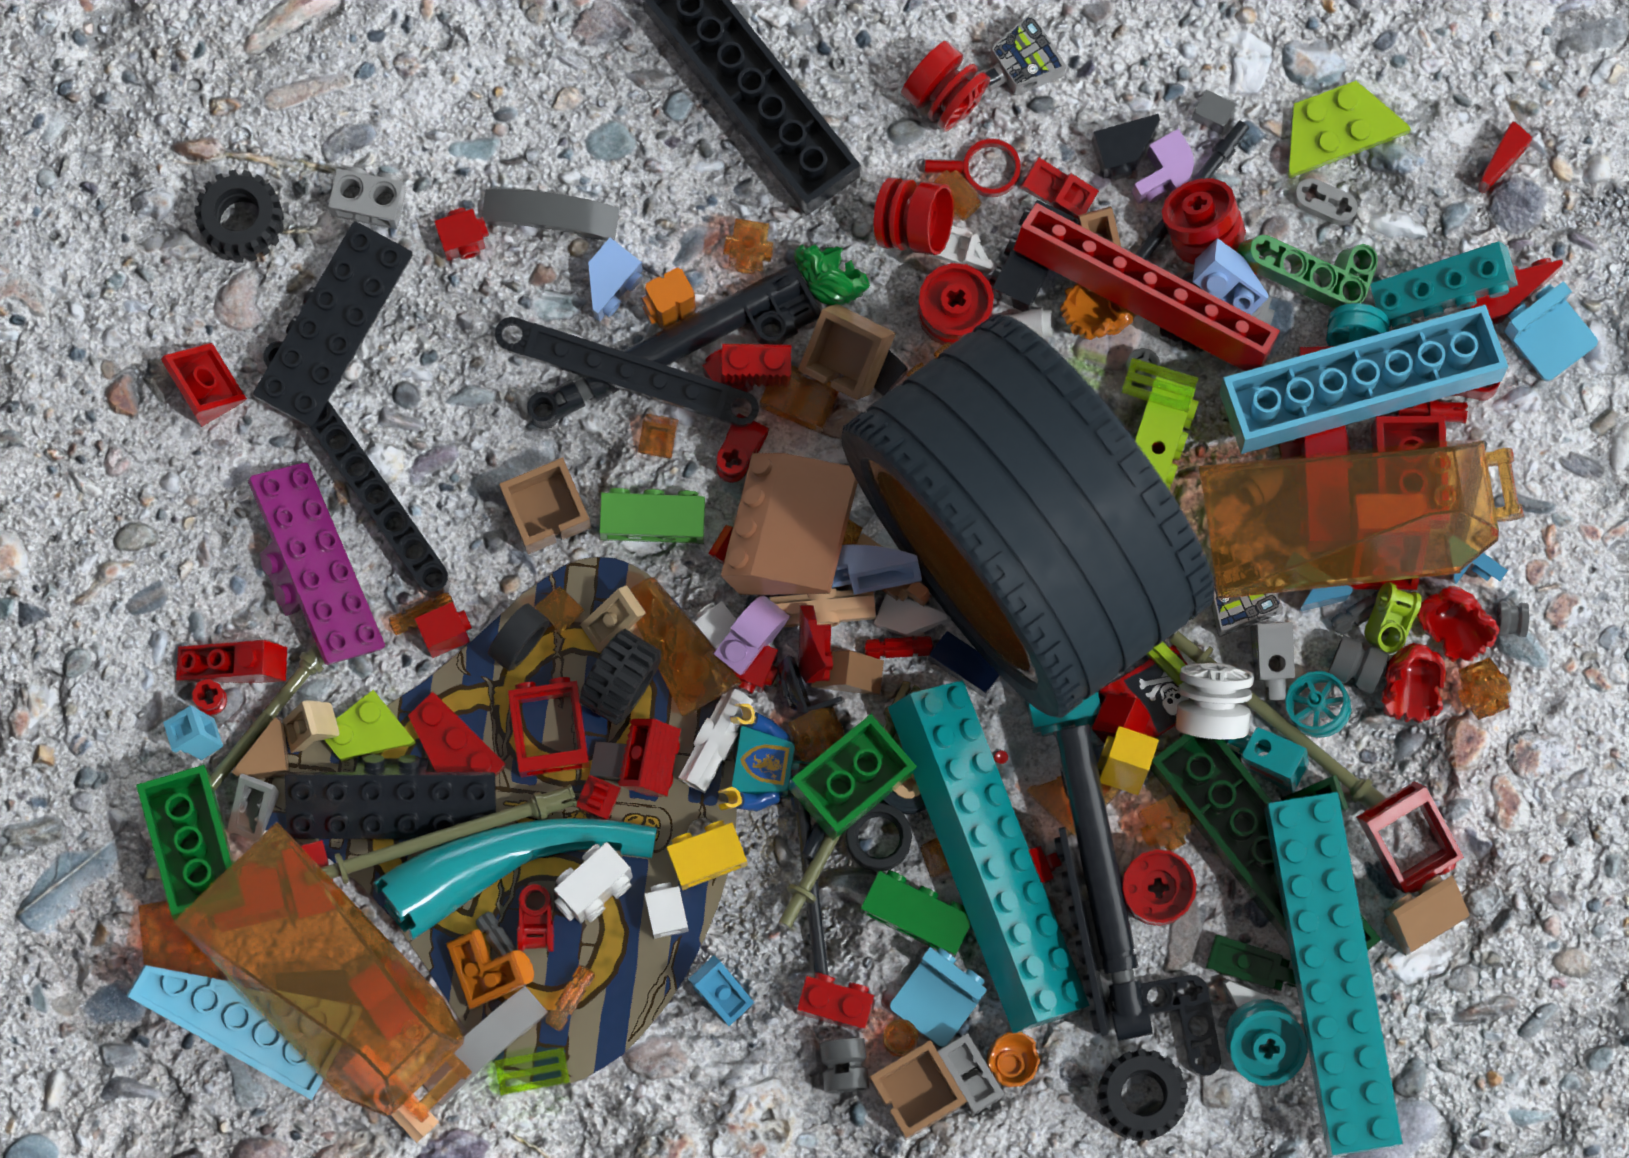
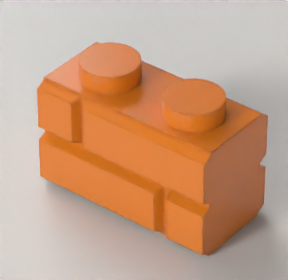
M679 267L665 273L663 279L659 276L646 283V295L641 300L644 304L642 306L643 311L651 325L657 322L659 328L665 329L677 323L678 319L683 320L695 314V292L683 270Z

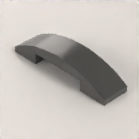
M486 189L481 217L484 218L485 224L510 228H514L515 225L580 233L582 238L607 241L611 237L615 241L620 208L589 199L549 192L518 189Z

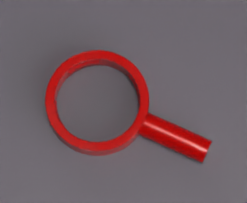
M994 138L984 139L975 143L967 151L964 160L925 159V173L963 174L971 190L981 196L991 198L1005 195L1011 191L1018 182L1021 170V162L1016 150L1007 142ZM988 147L1002 149L1010 155L1015 165V173L1010 182L996 189H988L978 185L972 179L968 168L973 155L977 151Z

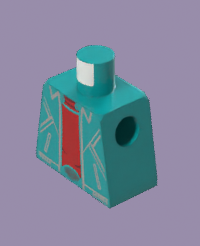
M1260 727L1255 729L1252 736L1246 735L1242 738L1229 739L1227 743L1231 750L1242 755V764L1248 771L1290 793L1296 791L1309 766L1307 748ZM1262 752H1269L1267 755L1264 756L1259 755Z

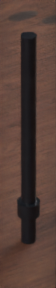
M1239 120L1225 139H1220L1212 149L1213 154L1193 180L1211 178L1223 162L1230 160L1236 152L1235 146L1249 130L1247 124ZM1163 218L1136 251L1135 255L1147 260L1165 238L1168 231Z
M804 768L792 769L791 777H795ZM794 796L790 799L792 812H796L801 854L812 831L809 812ZM801 856L804 875L811 861ZM817 879L811 890V893L816 897V901L814 904L806 902L814 975L815 973H821L829 976Z

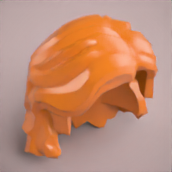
M1075 284L1072 288L1068 287L1065 290L1066 300L1060 306L1062 317L1065 323L1071 326V332L1088 340H1093L1096 337L1102 338L1105 335L1119 334L1137 316V314L1079 284Z

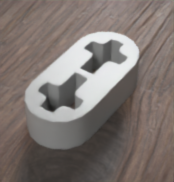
M1304 179L1296 188L1294 199L1298 208L1332 224L1346 225L1352 221L1357 212V201L1351 194L1318 179ZM1310 188L1316 190L1315 196L1324 200V202L1313 198L1311 202H1307L1304 200L1305 194L1301 191L1308 192ZM1327 202L1337 206L1340 202H1345L1347 204L1346 210L1350 213L1344 212L1342 216L1337 215V208Z

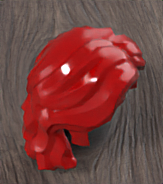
M1448 586L1440 592L1428 596L1421 602L1420 611L1417 615L1423 630L1431 635L1436 642L1443 644L1444 656L1451 662H1455L1459 658L1472 662L1474 657L1478 658L1479 653L1483 655L1486 652V647L1491 648L1494 646L1500 630L1496 621L1486 614L1474 595L1457 586Z
M1411 643L1399 649L1387 662L1386 684L1381 694L1383 696L1381 702L1384 703L1383 712L1389 717H1395L1396 720H1399L1404 715L1405 722H1409L1411 719L1417 723L1426 722L1432 716H1437L1443 711L1442 697L1438 689H1444L1446 679L1444 660L1438 652L1432 651L1423 644Z

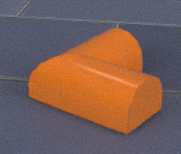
M481 930L471 931L446 943L469 1009L476 1008L527 985L534 979L533 965L528 956L522 951H511L491 961Z

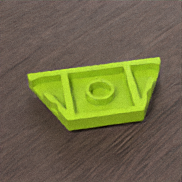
M1358 81L1350 82L1294 103L1292 108L1288 177L1291 179L1410 133L1411 128Z

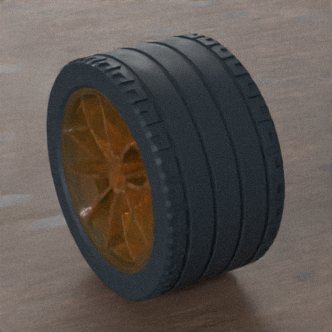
M999 314L992 315L975 327L973 332L967 333L940 353L936 359H932L905 379L902 385L893 388L870 405L865 412L858 414L842 428L841 442L843 451L860 488L898 549L917 555L923 584L992 668L1020 696L1048 716L1058 718L1066 716L1083 702V699L1086 700L1116 678L1118 673L1128 669L1149 653L1154 646L1162 643L1187 624L1189 620L1195 618L1212 604L1214 581L1206 556L1184 513L1156 469L1123 424L1077 370L1039 334L1013 317Z

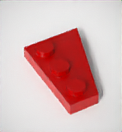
M434 692L427 696L408 715L436 772H493L496 777L507 766Z

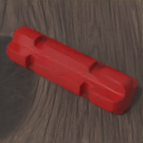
M917 636L915 640H912V637L885 638L883 642H879V639L865 641V655L880 659V656H885V658L913 657V654L928 656L933 650L930 636Z

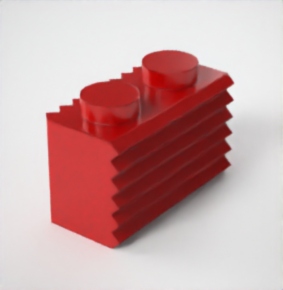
M722 344V384H729L731 387L734 384L738 387L741 384L745 387L748 384L751 387L755 384L760 387L763 384L765 387L770 385L772 388L775 385L779 388L782 385L786 388L790 385L791 345Z
M633 718L630 721L631 726L628 728L630 731L627 734L629 739L626 741L627 746L624 748L626 753L623 755L625 759L622 761L623 767L620 769L622 773L619 775L620 780L618 784L623 788L646 796L668 797L669 789L673 784L672 772L675 757L680 749L679 736L681 728L657 721V719Z

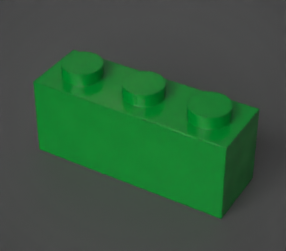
M888 870L887 874L879 871L861 907L860 913L935 950L942 948L955 958L971 926L964 905L955 901H951L948 905L937 899L938 893L925 886L920 885L917 890L905 884L907 878L899 873Z

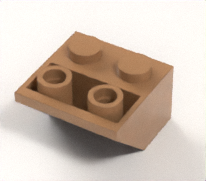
M1440 875L1424 884L1421 890L1417 891L1419 896L1413 898L1409 893L1388 908L1391 914L1383 921L1406 956L1470 916L1456 880L1452 875L1445 880Z

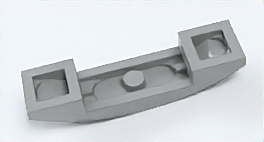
M524 986L456 1043L419 1081L443 1107L467 1086L474 1076L518 1037L523 1036L545 1017L548 1011Z

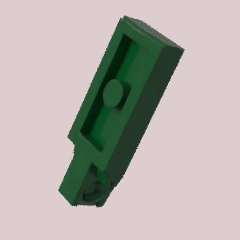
M1215 935L1206 963V970L1269 990L1281 991L1283 984L1297 988L1294 971L1288 968L1290 960L1283 958V955Z

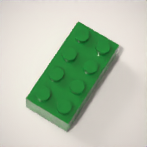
M205 765L136 784L170 912L177 926L246 906L212 781Z

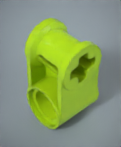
M1391 582L1383 584L1377 594L1376 603L1365 626L1364 634L1366 640L1385 652L1394 653L1401 649L1406 643V638L1413 621L1420 611L1421 595L1417 592L1407 593L1397 589L1396 585ZM1389 627V635L1382 641V633Z

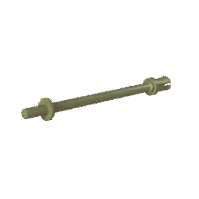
M1179 631L1170 641L1193 660L1195 664L1217 663L1210 657L1214 648L1209 646L1204 652ZM1252 692V699L1244 702L1291 742L1307 748L1308 756L1332 776L1337 775L1338 780L1350 790V795L1353 796L1351 800L1354 803L1359 801L1367 809H1370L1386 799L1381 792L1372 786L1373 781L1369 778L1367 780L1364 778L1358 779L1255 693Z
M316 642L306 653L302 652L299 655L301 660L299 661L298 669L212 772L210 778L214 792L310 675L320 674L323 671L322 665L324 661Z
M903 681L892 704L907 696L909 692L913 693L921 691V689L914 684L911 690V682ZM886 707L883 712L886 721L883 728L893 738L896 728ZM826 833L814 860L810 862L798 885L789 884L786 888L793 896L778 922L783 927L791 929L805 902L815 903L816 897L811 893V890L840 836L833 841Z
M570 784L544 794L538 791L533 793V797L527 803L344 861L339 853L334 854L336 863L306 872L304 876L308 887L340 876L343 884H347L349 881L348 874L532 815L536 818L540 817L541 820L546 819L550 813L577 806V801L574 799L575 794Z

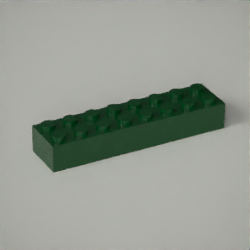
M1185 734L1153 758L1150 770L1289 945L1264 811L1267 804L1273 802L1223 739H1208ZM1361 914L1367 951H1369L1381 939Z

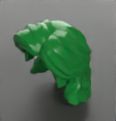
M801 244L795 250L794 258L799 271L808 282V288L816 300L830 306L834 304H849L851 301L862 297L863 293L870 287L866 274L859 269H855L852 260L845 262V271L840 269L842 247H830L822 252L816 244L807 248L804 247V244Z

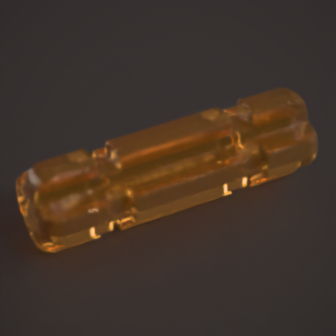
M445 592L436 596L437 600L431 601L429 599L406 609L405 614L399 612L390 616L388 620L393 633L399 635L408 631L410 626L415 628L418 626L415 621L416 617L450 602L454 603L451 595Z
M583 965L578 966L573 974L574 980L568 982L555 1003V1010L552 1009L546 1018V1023L555 1030L561 1031L568 1021V1014L572 1015L586 992L584 990L585 987H589L595 978V973Z

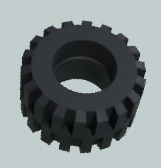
M229 170L228 177L223 178L222 173L215 176L217 182L212 184L208 181L204 185L205 194L201 192L198 194L197 201L199 206H195L194 213L197 217L195 220L197 227L210 250L214 254L220 253L222 259L227 261L233 257L236 263H243L244 257H249L251 262L258 260L256 254L260 252L264 256L270 253L268 246L270 244L277 245L279 242L277 235L278 233L282 234L284 229L282 223L284 213L271 184H266L264 178L258 174L253 177L251 171L243 170L242 175H238L236 170ZM249 202L258 207V217L249 228L241 231H231L221 226V217L224 211L232 204Z
M623 629L610 640L593 665L582 686L579 703L611 723L619 724L632 712L653 679L661 661V650L630 631Z
M1137 1049L1135 1052L1129 1051L1124 1053L1108 1066L1099 1081L1097 1103L1100 1105L1099 1112L1101 1116L1106 1119L1107 1125L1111 1130L1115 1129L1119 1132L1118 1135L1124 1138H1132L1134 1141H1149L1168 1133L1178 1123L1188 1103L1186 1092L1188 1085L1181 1075L1183 1073L1179 1066L1176 1067L1172 1063L1173 1060L1168 1056L1165 1058L1160 1055V1052L1155 1050L1149 1052L1145 1051V1049ZM1142 1074L1152 1077L1159 1083L1163 1091L1162 1105L1151 1115H1136L1129 1111L1123 1103L1122 1088L1125 1082L1135 1075Z

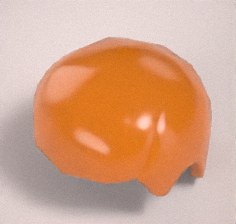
M1006 1032L993 1041L988 1049L986 1062L999 1085L1007 1088L1022 1087L1034 1078L1040 1064V1058L1035 1047L1036 1042L1032 1037L1023 1032L1015 1034L1013 1032Z

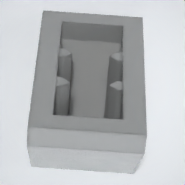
M241 774L227 831L260 842L280 792L272 784Z

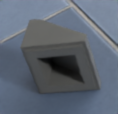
M1206 89L1191 120L1222 134L1236 107V103Z
M596 742L590 775L597 778L619 781V775L622 773L620 769L623 767L622 761L625 759L623 755L626 753L624 748L627 744Z

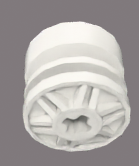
M1220 663L1183 666L1180 671V678L1184 682L1179 685V693L1190 699L1177 704L1176 729L1188 735L1208 739H1237L1248 735L1250 710L1238 703L1247 702L1252 699V692L1248 688L1253 685V673L1242 668Z

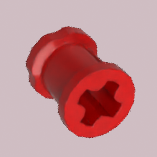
M204 679L198 682L192 692L194 703L200 711L207 715H217L226 708L228 700L224 689H222L219 683L211 679ZM210 690L215 694L213 697L214 703L208 704L204 700L207 698L206 692Z

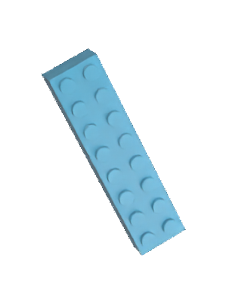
M1482 305L1223 377L1219 393L1240 453L1244 454L1501 382L1508 369V364L1487 307Z

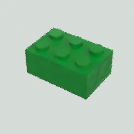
M870 714L793 777L788 789L834 841L910 778L917 766L876 718Z

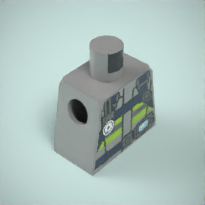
M1031 13L992 46L990 59L994 66L984 71V73L990 77V83L987 87L990 91L1006 82L1012 93L1019 95L1065 76L1067 65Z
M1232 549L1222 551L1212 557L1219 574L1213 576L1214 598L1211 604L1219 638L1280 614L1283 609L1282 603L1254 561L1238 566Z
M1292 622L1250 625L1255 680H1264L1266 701L1286 699L1285 678H1295ZM1272 656L1276 657L1279 661V667L1276 671H1272L1269 668L1268 662Z

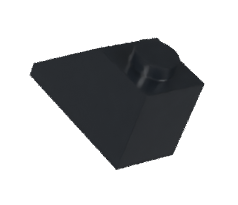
M1159 113L1093 132L1091 142L1103 179L1112 177L1114 180L1130 176L1132 171L1136 170L1158 130L1160 123Z

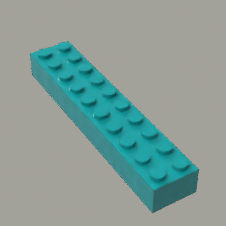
M961 680L910 693L887 707L904 752L917 766L913 773L1013 1034L1066 1018L1090 1006L1044 886L1040 882L1029 854L1028 845L964 681Z
M1338 792L1268 803L1264 811L1304 1032L1307 1037V1048L1327 1158L1398 1147L1403 1144Z

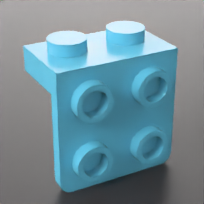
M1564 281L1555 288L1552 284L1543 288L1535 296L1538 301L1530 307L1522 304L1508 316L1511 321L1504 330L1505 334L1544 381L1553 380L1593 350L1598 344L1597 337L1566 301L1572 291Z
M930 947L922 957L921 963L892 1000L890 1009L937 1046L945 1047L983 998L987 989L982 986L985 981L978 974L970 969H967L964 973L954 965L956 959L947 951L939 948L936 952Z

